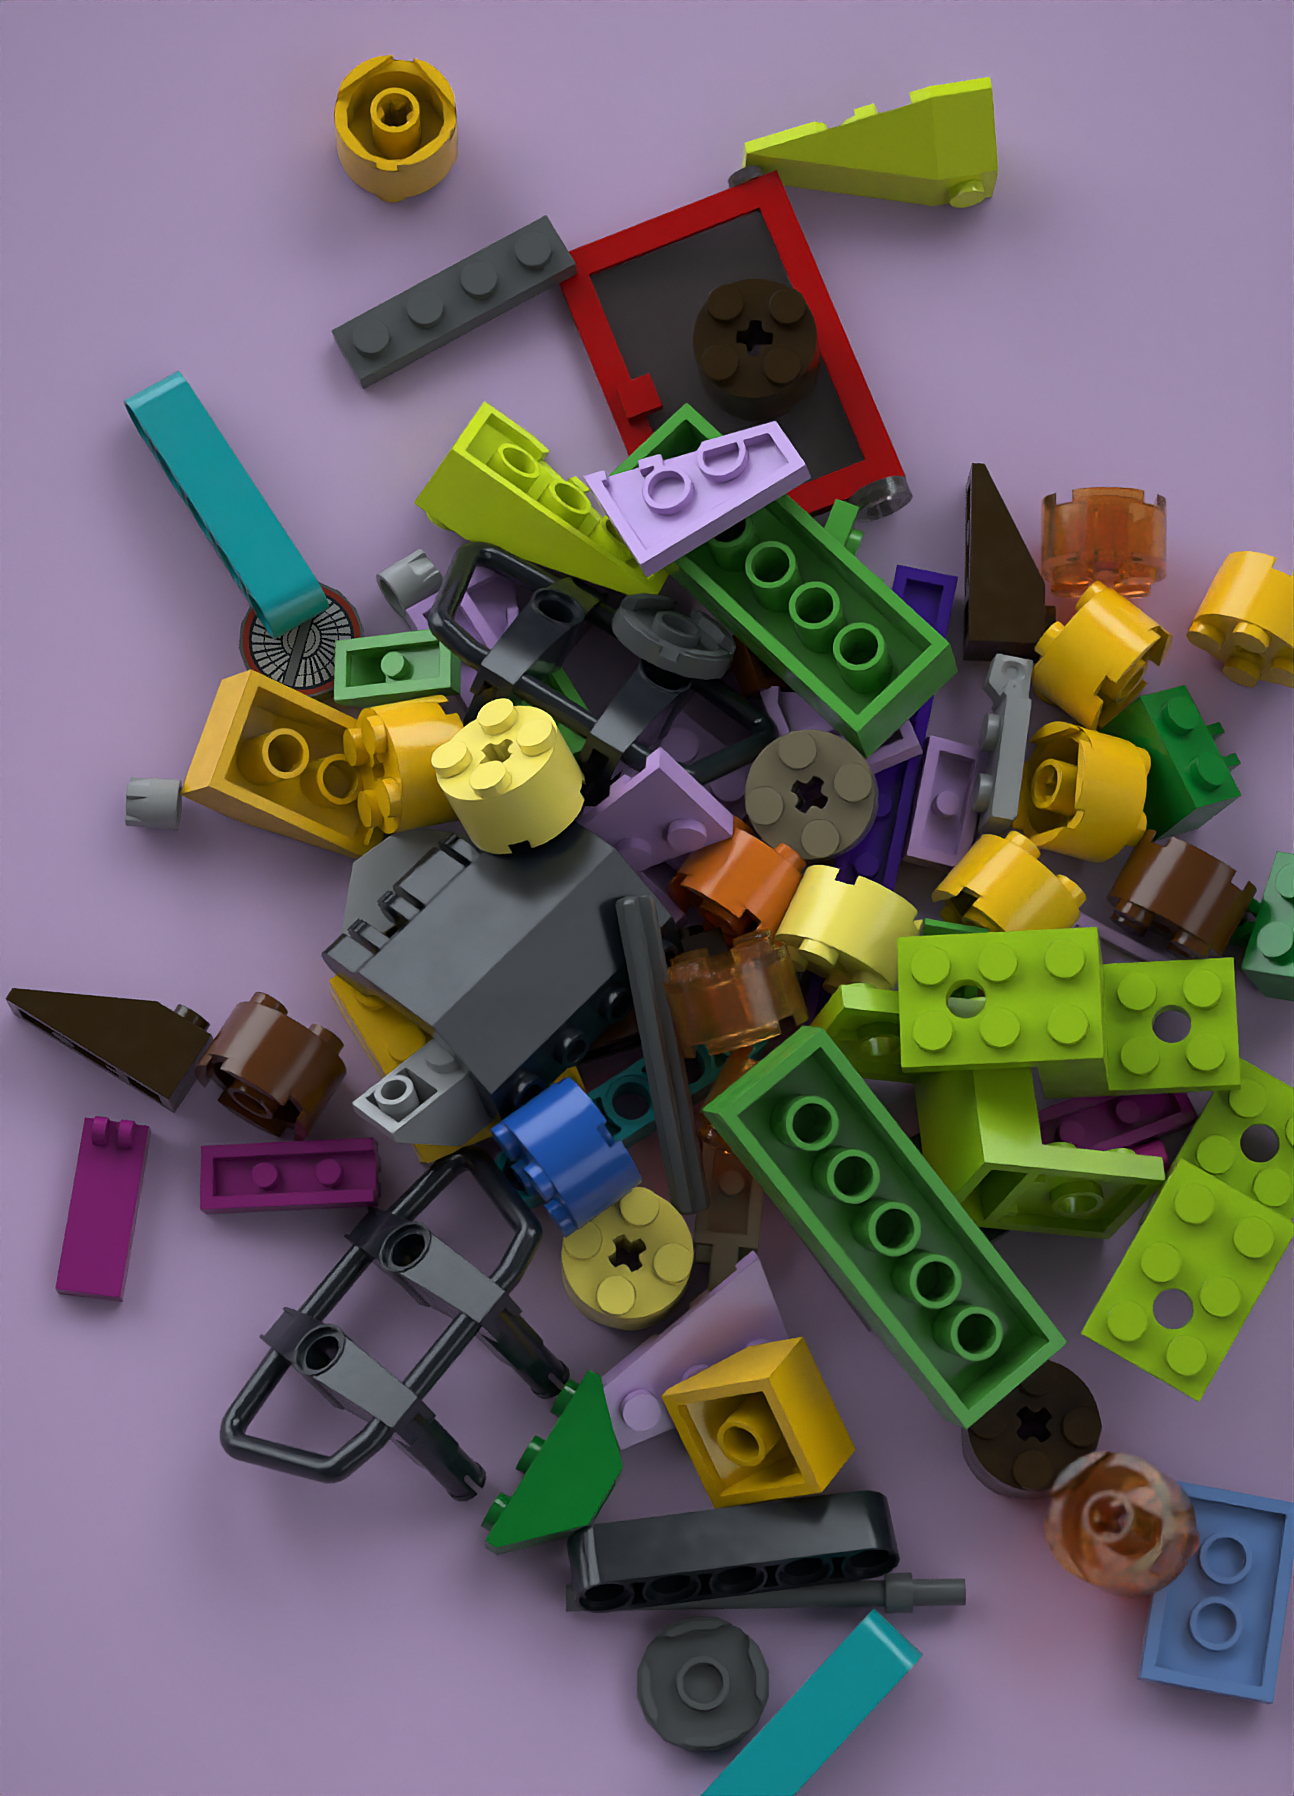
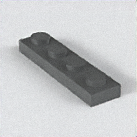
M545 215L331 331L335 342L361 387L364 389L576 275V263L549 218Z

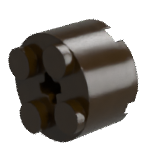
M761 278L743 279L731 284L720 285L710 292L696 317L692 332L694 357L700 381L706 392L720 405V408L731 416L743 420H773L790 412V408L804 397L806 398L814 389L821 367L816 323L803 295L796 289L789 288L782 283ZM762 345L759 355H748V351H752L753 346Z
M1048 1359L968 1429L961 1427L963 1456L974 1476L996 1494L1018 1499L1034 1500L1048 1498L1068 1487L1090 1463L1098 1446L1102 1424L1096 1401L1087 1385L1070 1369ZM1019 1417L1026 1422L1036 1419L1043 1428L1038 1434L1042 1443L1034 1436L1026 1441L1019 1438L1016 1433L1022 1425Z

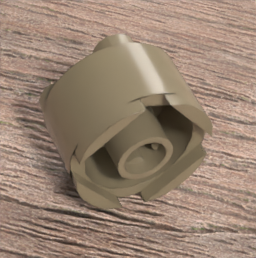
M820 730L791 731L771 742L755 759L745 786L746 812L758 835L772 848L777 847L780 843L788 845L802 856L801 859L805 861L828 860L854 849L871 830L879 807L877 781L867 759L843 738ZM817 779L823 780L824 784L822 785L821 793L828 798L827 804L823 809L812 806L808 809L807 813L802 812L800 808L804 800L801 796L797 795L800 785L804 783L812 786L816 783Z

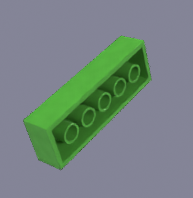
M686 402L609 476L639 468L638 460L661 454L663 460L695 452L703 441L723 435ZM784 494L664 567L678 583L839 734L860 751L866 759L958 672L950 643L787 494Z
M802 1026L701 1110L945 1421L968 1429L1068 1343L822 1027Z

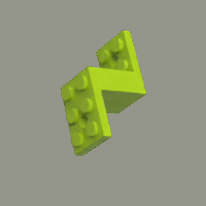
M1098 927L897 937L900 1048L903 1073L1037 1067L1045 1099L1241 1090L1234 957L1103 964ZM966 985L975 986L984 993L986 1003L978 1015L972 1018H960L950 1012L948 1009L949 997L959 987ZM1166 1011L1181 1012L1191 1023L1190 1032L1179 1042H1164L1153 1031V1024L1156 1018Z
M868 983L841 984L809 1025L812 1027H822L862 1078L914 1084L923 1157L978 1227L1110 1239L1166 1181L1162 1157L1137 1155L1133 1150L1126 1148H1116L1107 1151L1080 1149L1068 1142H1054L1042 1145L1031 1067L903 1073L900 1048L899 991L877 989L874 985ZM949 997L948 1009L957 1017L972 1018L983 1010L986 997L970 999Z
M1240 1057L1241 1090L1213 1091L1167 1171L1165 1175L1166 1181L1157 1189L1139 1220L1138 1225L1141 1226L1080 1332L1082 1336L1196 1402H1200L1294 1236V1222H1292L1294 1217V1088ZM1260 1125L1274 1133L1277 1139V1150L1272 1159L1259 1163L1251 1161L1244 1155L1240 1140L1247 1128ZM1175 1289L1181 1291L1188 1297L1191 1303L1192 1313L1190 1319L1184 1326L1178 1329L1163 1327L1154 1316V1301L1165 1290Z

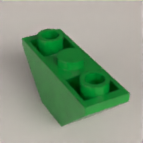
M590 1369L580 1384L571 1378L567 1381L550 1410V1413L559 1418L546 1440L537 1435L533 1437L516 1466V1470L524 1474L518 1487L511 1497L500 1492L487 1512L481 1527L490 1531L485 1539V1547L494 1554L499 1555L567 1538L575 1531L585 1526L593 1525L620 1480L623 1465L601 1377Z

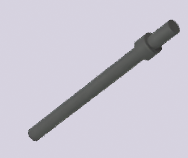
M887 1573L884 1575V1580H857L624 1611L885 1607V1613H912L913 1606L966 1605L965 1578L912 1579V1573ZM566 1585V1612L583 1611L577 1607L575 1602L573 1585Z

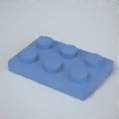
M1169 1480L1167 1482L1137 1680L1268 1705L1273 1703L1294 1559V1502L1176 1480Z

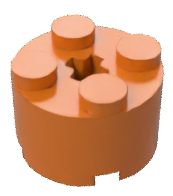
M734 816L733 837L692 851L668 883L666 890L670 899L685 914L691 906L705 919L702 924L704 931L721 927L728 949L757 962L764 955L766 962H770L773 959L770 954L775 945L774 937L802 880L803 875L801 872L807 863L804 859H801L802 856L784 843H780L777 847L772 848L754 837L753 830L741 819Z

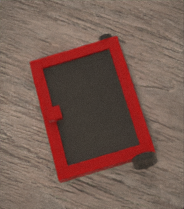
M758 165L742 168L729 177V189L568 251L576 263L577 274L559 283V286L628 456L687 402L723 436L776 421L805 462L811 475V479L786 494L812 518L831 511L836 499L859 507L858 522H869L886 517L900 510L911 501L913 495L906 481V475L777 170L764 175L762 168ZM743 279H769L796 289L806 300L816 323L821 355V367L817 383L806 398L804 397L790 408V412L773 420H743L731 416L720 408V405L711 398L702 385L692 347L693 326L708 295L714 288L720 285L731 284ZM762 345L753 346L752 351H748V355H759Z

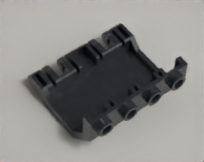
M575 820L559 835L534 848L531 847L528 840L508 845L512 852L509 854H492L483 850L479 851L464 839L458 837V835L449 832L438 842L439 848L432 847L393 885L395 893L388 890L378 899V906L381 908L380 910L384 916L400 928L391 938H388L372 925L358 918L347 929L351 937L341 934L321 953L327 966L343 981L364 996L377 995L437 1039L472 1079L487 1115L497 1123H500L547 1089L567 1068L576 1066L585 1057L589 1047L612 1024L623 1020L632 1009L634 1002L616 910V903L619 899L641 893L650 894L655 899L668 974L674 969L678 959L685 953L670 912L616 848Z

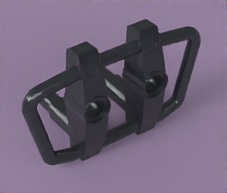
M470 542L459 547L454 553L429 613L428 626L432 635L462 662L477 671L470 688V692L474 696L463 719V726L465 727L477 719L480 709L496 699H509L514 706H520L522 700H524L533 707L548 713L554 720L586 739L578 760L582 761L580 769L586 785L582 783L580 790L584 798L582 807H596L609 797L610 785L623 775H627L630 767L638 772L646 768V757L654 752L649 747L655 741L667 736L674 720L695 693H698L752 733L751 736L693 763L683 764L676 761L702 786L753 763L765 747L779 738L778 728L773 719L721 679L704 680L685 677L663 670L642 658L636 671L599 718L541 680L550 673L560 670L565 658L592 625L619 640L613 633L611 622L616 609L605 603L609 594H601L574 576L560 579L505 549L490 543ZM476 567L487 568L533 592L529 603L515 618L492 649L478 642L455 621Z
M472 1145L461 1147L456 1152L437 1159L386 1211L368 1207V1213L349 1235H344L352 1246L298 1310L284 1307V1313L265 1335L261 1334L259 1336L271 1348L226 1411L220 1425V1443L230 1457L317 1482L332 1484L348 1478L391 1440L415 1464L427 1470L454 1500L459 1502L468 1501L478 1493L464 1481L465 1476L467 1475L477 1486L483 1488L486 1481V1472L479 1463L473 1461L459 1447V1443L435 1419L436 1415L422 1400L471 1340L476 1336L501 1362L510 1366L531 1387V1390L537 1397L549 1399L561 1392L548 1378V1375L552 1373L565 1385L570 1377L569 1368L561 1360H558L543 1344V1339L520 1315L522 1310L509 1296L522 1279L541 1244L543 1234L541 1223L492 1157L482 1148ZM467 1171L472 1174L515 1232V1236L499 1265L489 1277L438 1239L424 1223L413 1221L458 1175ZM371 1263L401 1285L419 1305L432 1307L454 1319L402 1382L365 1353L338 1326L323 1323V1320ZM290 1366L297 1370L335 1408L347 1410L368 1422L357 1435L332 1456L246 1435L248 1426Z

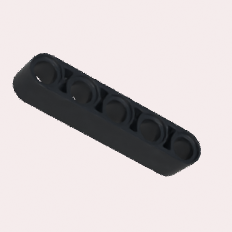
M872 1490L585 1526L572 1533L566 1543L575 1602L578 1608L591 1613H609L871 1579L891 1572L898 1566L900 1561L887 1497L880 1492Z

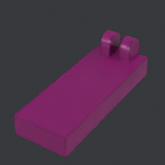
M1186 1092L1073 1097L1038 1111L1042 1145L1054 1142H1068L1075 1145L1076 1148L1099 1151L1116 1148L1129 1149L1189 1127L1198 1119Z
M85 1117L55 1287L59 1294L123 1302L151 1137L149 1126L139 1125L135 1121L123 1119L117 1122L110 1121L108 1117Z
M373 1137L203 1145L201 1146L200 1210L205 1214L376 1207L378 1206V1198L381 1197V1183L378 1181V1173L381 1172L378 1142Z

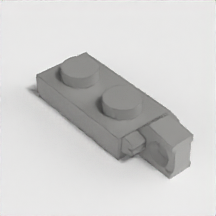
M996 654L990 663L983 690L993 701L991 709L994 713H986L979 738V750L989 753L986 774L978 773L971 798V810L980 812L977 833L1000 836L1017 818L1032 699H1029L1033 660L1030 659L1026 660Z

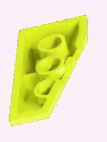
M990 77L929 86L909 92L911 104L882 113L877 111L874 103L854 109L855 116L845 120L841 125L830 129L824 123L811 122L745 142L742 162L743 178L749 181L777 170L784 186L928 206L950 204L953 207L964 208L976 205L985 198L992 197L998 174L993 91Z
M485 401L414 502L415 505L426 512L428 518L435 525L444 530L454 531L466 540L486 542L499 546L524 560L627 595L641 593L658 595L669 575L662 568L651 576L646 577L606 515L602 517L591 506V502L586 496L590 489L577 476L565 481L544 461L549 450L535 436Z

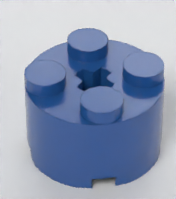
M564 1077L559 1082L552 1084L490 1129L492 1136L512 1162L519 1158L510 1168L524 1190L531 1198L540 1195L546 1202L549 1200L543 1207L551 1221L565 1238L629 1194L633 1188L643 1181L635 1162L621 1140L615 1142L604 1126L607 1122L605 1117L586 1093L569 1077Z

